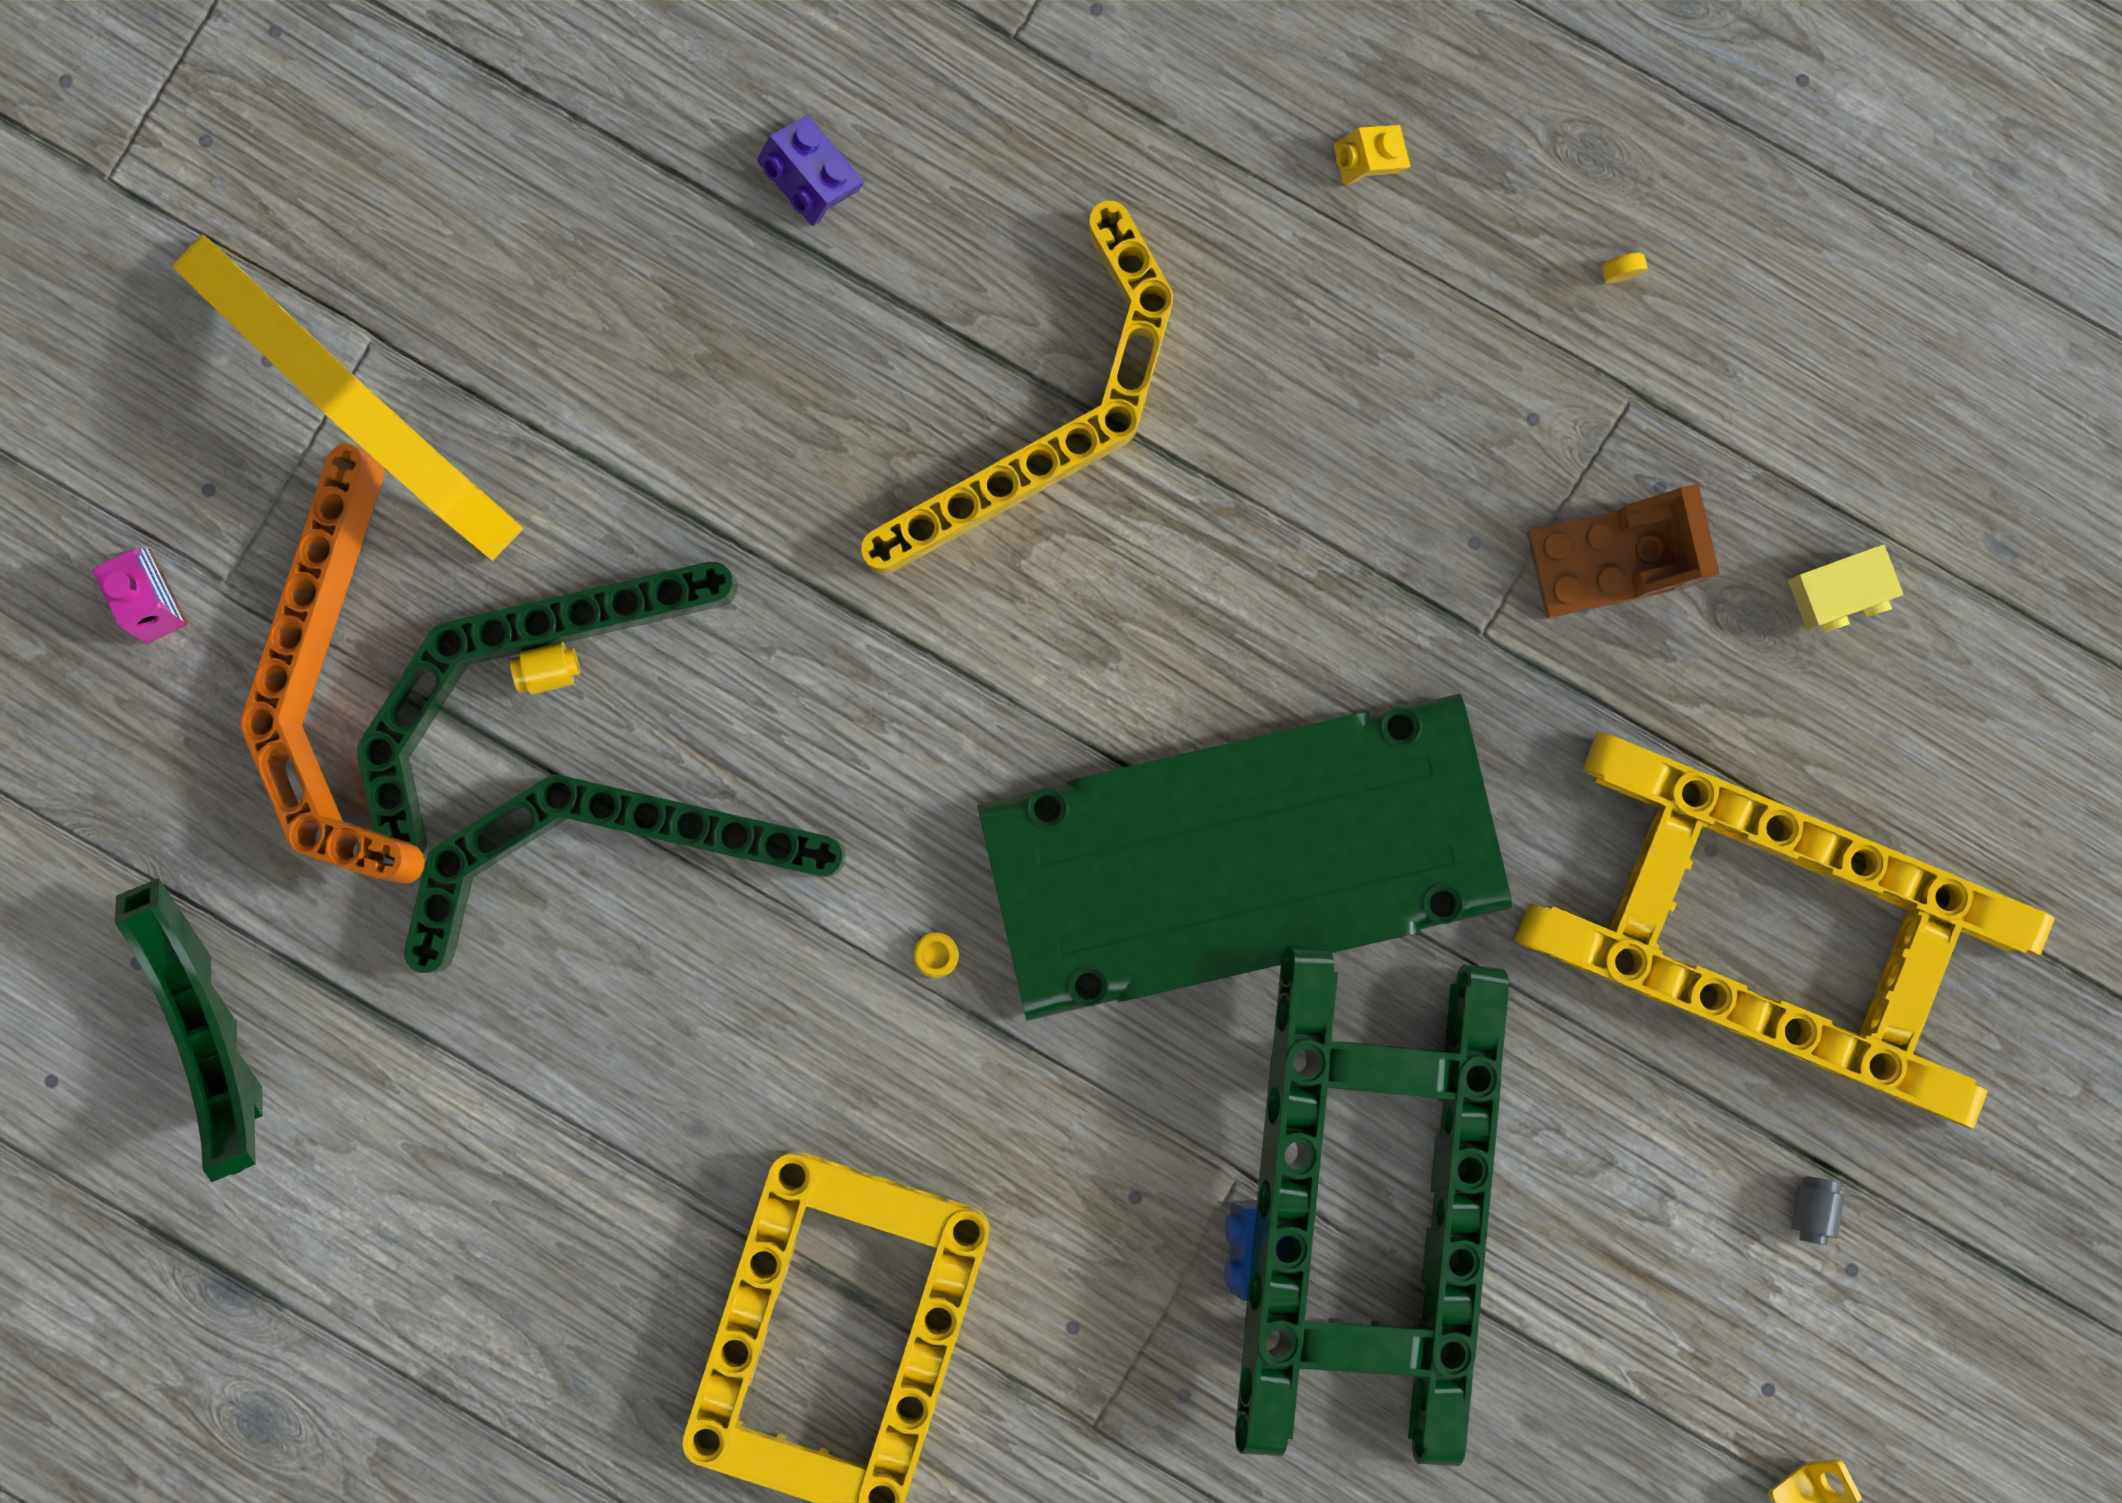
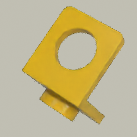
M1841 1459L1805 1462L1768 1491V1496L1772 1503H1858L1862 1499ZM1825 1472L1834 1474L1843 1485V1493H1839L1831 1488L1825 1478Z

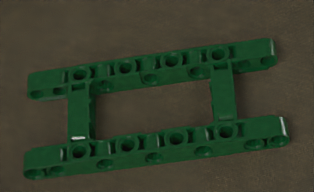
M1289 946L1285 949L1281 961L1273 1049L1270 1062L1256 1204L1257 1213L1235 1425L1236 1448L1239 1454L1284 1455L1288 1439H1293L1300 1369L1414 1376L1408 1439H1412V1452L1417 1464L1460 1466L1466 1453L1474 1361L1477 1349L1509 995L1508 974L1503 968L1466 964L1460 967L1456 975L1455 984L1450 986L1444 1051L1332 1040L1338 972H1334L1333 955L1329 950ZM1303 1050L1306 1054V1065L1302 1071L1297 1072L1294 1067V1059L1297 1053ZM1474 1067L1476 1079L1474 1084L1468 1087L1466 1081L1467 1073ZM1328 1088L1439 1098V1101H1443L1440 1137H1435L1430 1191L1434 1192L1431 1228L1426 1230L1422 1283L1426 1284L1423 1318L1418 1319V1324H1414V1328L1395 1327L1381 1321H1372L1371 1325L1348 1323L1338 1318H1329V1322L1305 1320ZM1295 1142L1298 1151L1297 1157L1291 1164L1287 1165L1285 1161L1286 1149ZM1463 1159H1466L1467 1171L1462 1178H1459L1458 1166ZM1287 1236L1288 1249L1284 1255L1277 1257L1275 1249L1277 1242L1282 1237ZM1457 1250L1459 1253L1458 1263L1453 1269H1450V1256ZM1278 1330L1280 1337L1278 1344L1273 1349L1267 1350L1266 1342L1268 1336L1273 1331ZM1449 1342L1450 1353L1445 1360L1441 1361V1350Z

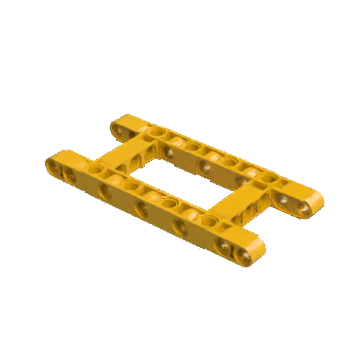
M1597 732L1582 771L1595 777V783L1657 808L1610 928L1607 929L1553 906L1550 909L1528 903L1513 941L1933 1115L1974 1129L1988 1090L1975 1085L1977 1080L1916 1056L1913 1052L1960 932L2010 953L2015 949L2040 957L2055 918L2041 910L1707 773L1698 771L1618 737ZM1687 783H1692L1699 790L1700 798L1694 807L1686 804L1682 797L1683 787ZM1772 817L1778 819L1783 827L1782 836L1777 841L1771 839L1766 830L1767 822ZM1702 828H1707L1907 910L1859 1034L1832 1024L1833 1021L1783 1000L1768 998L1747 989L1748 986L1698 965H1689L1662 954L1663 951L1659 950L1660 945L1656 944L1668 912H1674L1677 903L1673 902L1684 871L1691 869L1693 861L1689 859ZM1857 851L1866 860V869L1861 875L1856 874L1851 867V858ZM1941 886L1946 888L1950 896L1949 904L1945 909H1941L1935 899L1936 892ZM1626 949L1632 954L1634 965L1630 972L1623 975L1616 968L1615 959L1620 951ZM1707 984L1714 986L1717 991V1001L1709 1009L1705 1008L1700 1001V992ZM1792 1019L1797 1020L1801 1027L1800 1037L1794 1043H1790L1787 1040L1784 1032L1785 1026ZM1880 1054L1885 1063L1884 1071L1878 1077H1874L1870 1072V1061L1875 1055Z

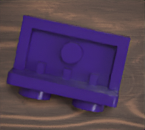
M809 115L770 135L757 159L765 175L775 182L790 200L793 208L811 226L819 223L829 208L857 193L864 183L863 179Z

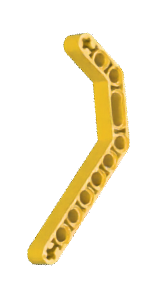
M1109 200L1100 202L1093 208L1089 221L1091 242L1129 307L1102 404L872 530L865 536L861 545L863 559L871 571L885 575L897 571L1121 448L1134 438L1170 317L1173 293L1128 211L1122 204ZM1104 219H1107L1110 224L1117 222L1116 237L1120 243L1115 248V238L1108 228L1101 230V222ZM1125 256H1135L1142 262L1143 267L1138 272L1127 273L1120 268L1118 263ZM1156 294L1162 298L1165 305L1159 311L1150 312L1142 307L1140 300L1145 295ZM1136 336H1144L1149 339L1153 347L1145 377L1137 389L1127 390L1119 384L1117 379L1125 349L1130 339ZM1121 413L1129 419L1130 426L1124 432H1113L1106 426V418L1111 414ZM1081 434L1090 440L1091 447L1086 453L1074 454L1067 448V440L1073 435ZM1035 456H1044L1051 461L1052 468L1046 475L1036 476L1027 469L1029 460ZM997 477H1005L1013 484L1011 493L1002 498L995 497L988 491L990 481ZM959 498L967 499L974 505L972 514L964 519H956L948 512L950 504ZM918 520H927L934 525V532L929 539L917 541L909 535L912 524ZM901 530L904 541L910 548L908 551L903 552L900 543L889 550L891 558L888 561L883 562L879 556L871 558L876 554L874 546L877 543L882 542L885 547L892 546L898 542L894 533Z
M201 234L171 265L328 418L435 514L489 559L494 561L522 532L524 528L457 470L372 393L204 234Z

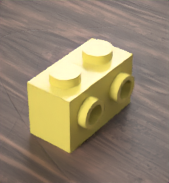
M1885 544L1788 580L1806 630L1821 625L1823 633L1849 625L1850 622L1847 616L1863 610L1865 618H1869L1891 610L1892 607L1889 600L1904 595Z

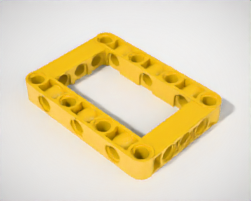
M790 1151L778 1158L769 1170L686 1426L682 1443L686 1457L698 1466L813 1503H875L871 1498L870 1491L880 1485L887 1486L893 1491L895 1500L892 1503H905L988 1242L990 1225L986 1215L976 1207L802 1151ZM795 1163L802 1167L805 1172V1182L803 1185L791 1187L783 1181L782 1169L785 1164ZM807 1207L937 1248L870 1461H865L864 1465L830 1455V1450L821 1447L820 1451L787 1441V1436L780 1433L774 1437L743 1427V1421H740V1410L756 1371L769 1330L767 1328L776 1300L781 1293L797 1243L798 1230ZM960 1220H972L978 1225L980 1234L976 1240L967 1243L960 1241L955 1236L954 1226ZM761 1251L771 1253L777 1262L776 1271L771 1274L759 1272L753 1262L755 1254ZM933 1308H943L951 1315L952 1322L946 1329L937 1330L930 1327L927 1323L926 1314ZM731 1340L743 1342L748 1349V1358L741 1362L731 1360L725 1351L726 1343ZM904 1397H915L920 1400L924 1410L919 1416L913 1418L906 1417L899 1410V1401ZM702 1429L713 1430L719 1437V1446L712 1450L703 1448L698 1443L697 1432Z

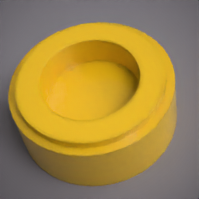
M1641 252L1613 258L1603 263L1601 267L1605 284L1629 280L1649 270L1645 255Z
M943 933L925 935L918 941L914 949L915 965L921 973L928 977L940 978L950 974L959 961L957 944L951 937Z

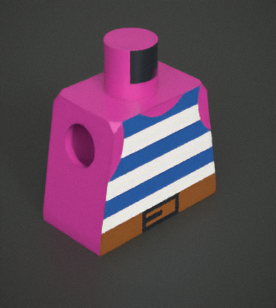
M150 548L130 550L93 569L96 581L119 626L142 642L150 644L188 625ZM149 616H156L153 620L147 622L145 619Z

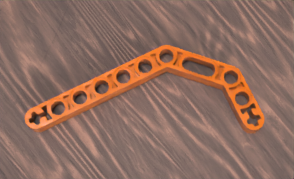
M343 443L332 449L326 459L241 716L240 725L284 834L294 851L375 879L409 884L417 880L424 869L423 853L413 844L343 822L303 729L304 719L385 474L384 467L369 453L352 444ZM344 506L343 512L339 516L340 510ZM330 548L329 554H328L327 558L325 559V555H326L328 549ZM315 592V597H314L313 601L311 602V597H312L313 593ZM300 634H301V640L299 641V643H298V645H297L298 637H299ZM287 677V682L283 688V682ZM273 719L272 727L269 731V724ZM289 757L303 789V798L300 803H298L285 771V765ZM320 830V837L316 843V833ZM358 841V844H359V846H358V851H357L356 855L354 856V854H353L354 846H355L356 842ZM385 854L395 858L394 865L382 862Z

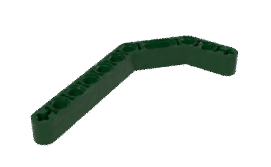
M705 562L444 622L435 626L428 633L357 747V758L373 832L395 839L400 838L401 833L409 834L410 842L407 843L415 845L424 853L427 846V836L411 768L410 756L468 665L518 654L521 651L562 641L566 643L722 607L729 604L736 596L738 587L735 576L724 564ZM717 574L721 580L726 581V583L719 585L720 593L716 595L708 588L695 590L699 597L697 600H694V592L688 582L689 579H692V582L698 587L709 585L712 580L711 576ZM669 584H679L682 588L681 599L674 605L666 606L662 604V589ZM625 594H635L638 598L637 609L628 616L619 615L617 611L618 600ZM582 604H591L594 609L592 620L584 626H577L573 620L575 609ZM538 614H547L550 620L548 630L540 636H533L530 632L531 620ZM502 624L505 628L504 640L499 645L489 646L486 641L488 629L492 625ZM451 634H458L461 639L459 651L453 656L446 657L442 650L444 639ZM433 672L437 682L435 689L416 719L410 725L403 727L398 720V712L419 678L424 673ZM387 741L391 746L392 754L386 763L379 765L374 759V750L379 743ZM396 785L401 791V800L396 807L388 809L384 804L383 794L389 786ZM406 816V820H397V823H391L387 820L388 817L402 818ZM385 854V858L395 860L394 857Z
M551 775L441 842L429 852L408 931L404 957L409 967L419 973H436L445 970L452 963L455 956L473 877L566 819L820 877H830L842 870L846 862V853L843 846L837 840L825 835L563 775ZM565 784L570 790V800L566 806L557 809L551 803L550 794L555 786ZM609 794L615 802L614 811L609 817L600 819L595 814L594 803L600 795ZM654 804L658 809L659 819L653 827L644 829L637 820L638 812L644 805ZM526 808L530 812L532 822L526 831L492 852L487 853L482 849L480 837L487 828L518 809ZM698 814L703 821V830L698 837L688 839L682 833L681 823L686 816ZM734 824H742L748 833L746 843L738 849H731L725 841L727 829ZM777 834H786L792 843L790 854L783 859H775L769 852V842ZM802 838L809 839L804 846L805 848L817 851L822 850L824 844H830L829 852L836 855L834 863H826L824 869H819L818 860L802 856L803 865H796L802 852ZM453 851L459 856L461 863L459 871L454 876L449 877L443 872L442 860L447 853ZM438 896L445 897L450 905L448 916L441 921L436 920L431 912L432 902ZM426 926L429 928H445L444 934L434 935L435 932H425ZM431 945V949L438 951L437 959L428 960V956L421 954L422 947Z

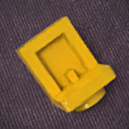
M1400 125L1360 127L1334 143L1336 162L1344 185L1354 184L1366 176L1400 174L1411 167Z

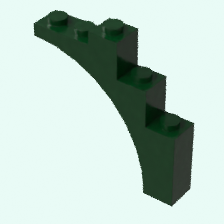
M159 878L116 895L115 924L132 949L156 995L178 1048L188 1079L201 1140L203 1171L211 1183L226 1176L238 1174L244 1169L256 1165L255 1119L263 1116L262 1086L237 1051V1021L211 984V955Z

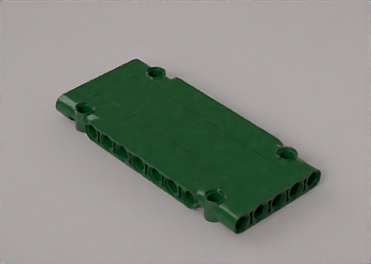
M1461 694L1403 707H1395L1373 714L1364 712L1089 775L1067 781L1065 785L1043 788L1035 792L977 805L1026 1021L1115 1000L1117 1002L1128 1001L1281 965L1284 951L1289 946L1323 949L1335 953L1421 932V929L1512 908L1510 888L1467 710ZM1391 717H1401L1408 723L1409 734L1405 740H1396L1389 735L1387 724ZM1043 797L1054 798L1061 807L1059 816L1051 822L1041 821L1034 812L1035 804ZM1438 891L1446 893L1451 900L1450 911L1443 917L1436 916L1430 909L1429 901L1431 896ZM1093 973L1099 977L1101 990L1096 997L1085 999L1077 994L1075 983L1080 975Z

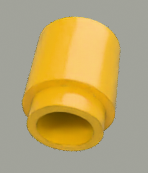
M563 641L521 651L520 657L510 659L513 681L519 694L529 691L530 695L572 686L574 685V676L580 674V665L575 649H567Z

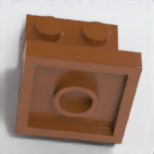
M1699 484L1681 487L1625 505L1616 512L1527 532L1546 619L1685 589L1698 585L1720 573Z

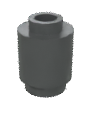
M1810 1176L1804 1177L1803 1187L1798 1186L1791 1227L1792 1230L1800 1231V1241L1827 1246L1828 1237L1838 1238L1845 1196L1840 1194L1842 1183Z

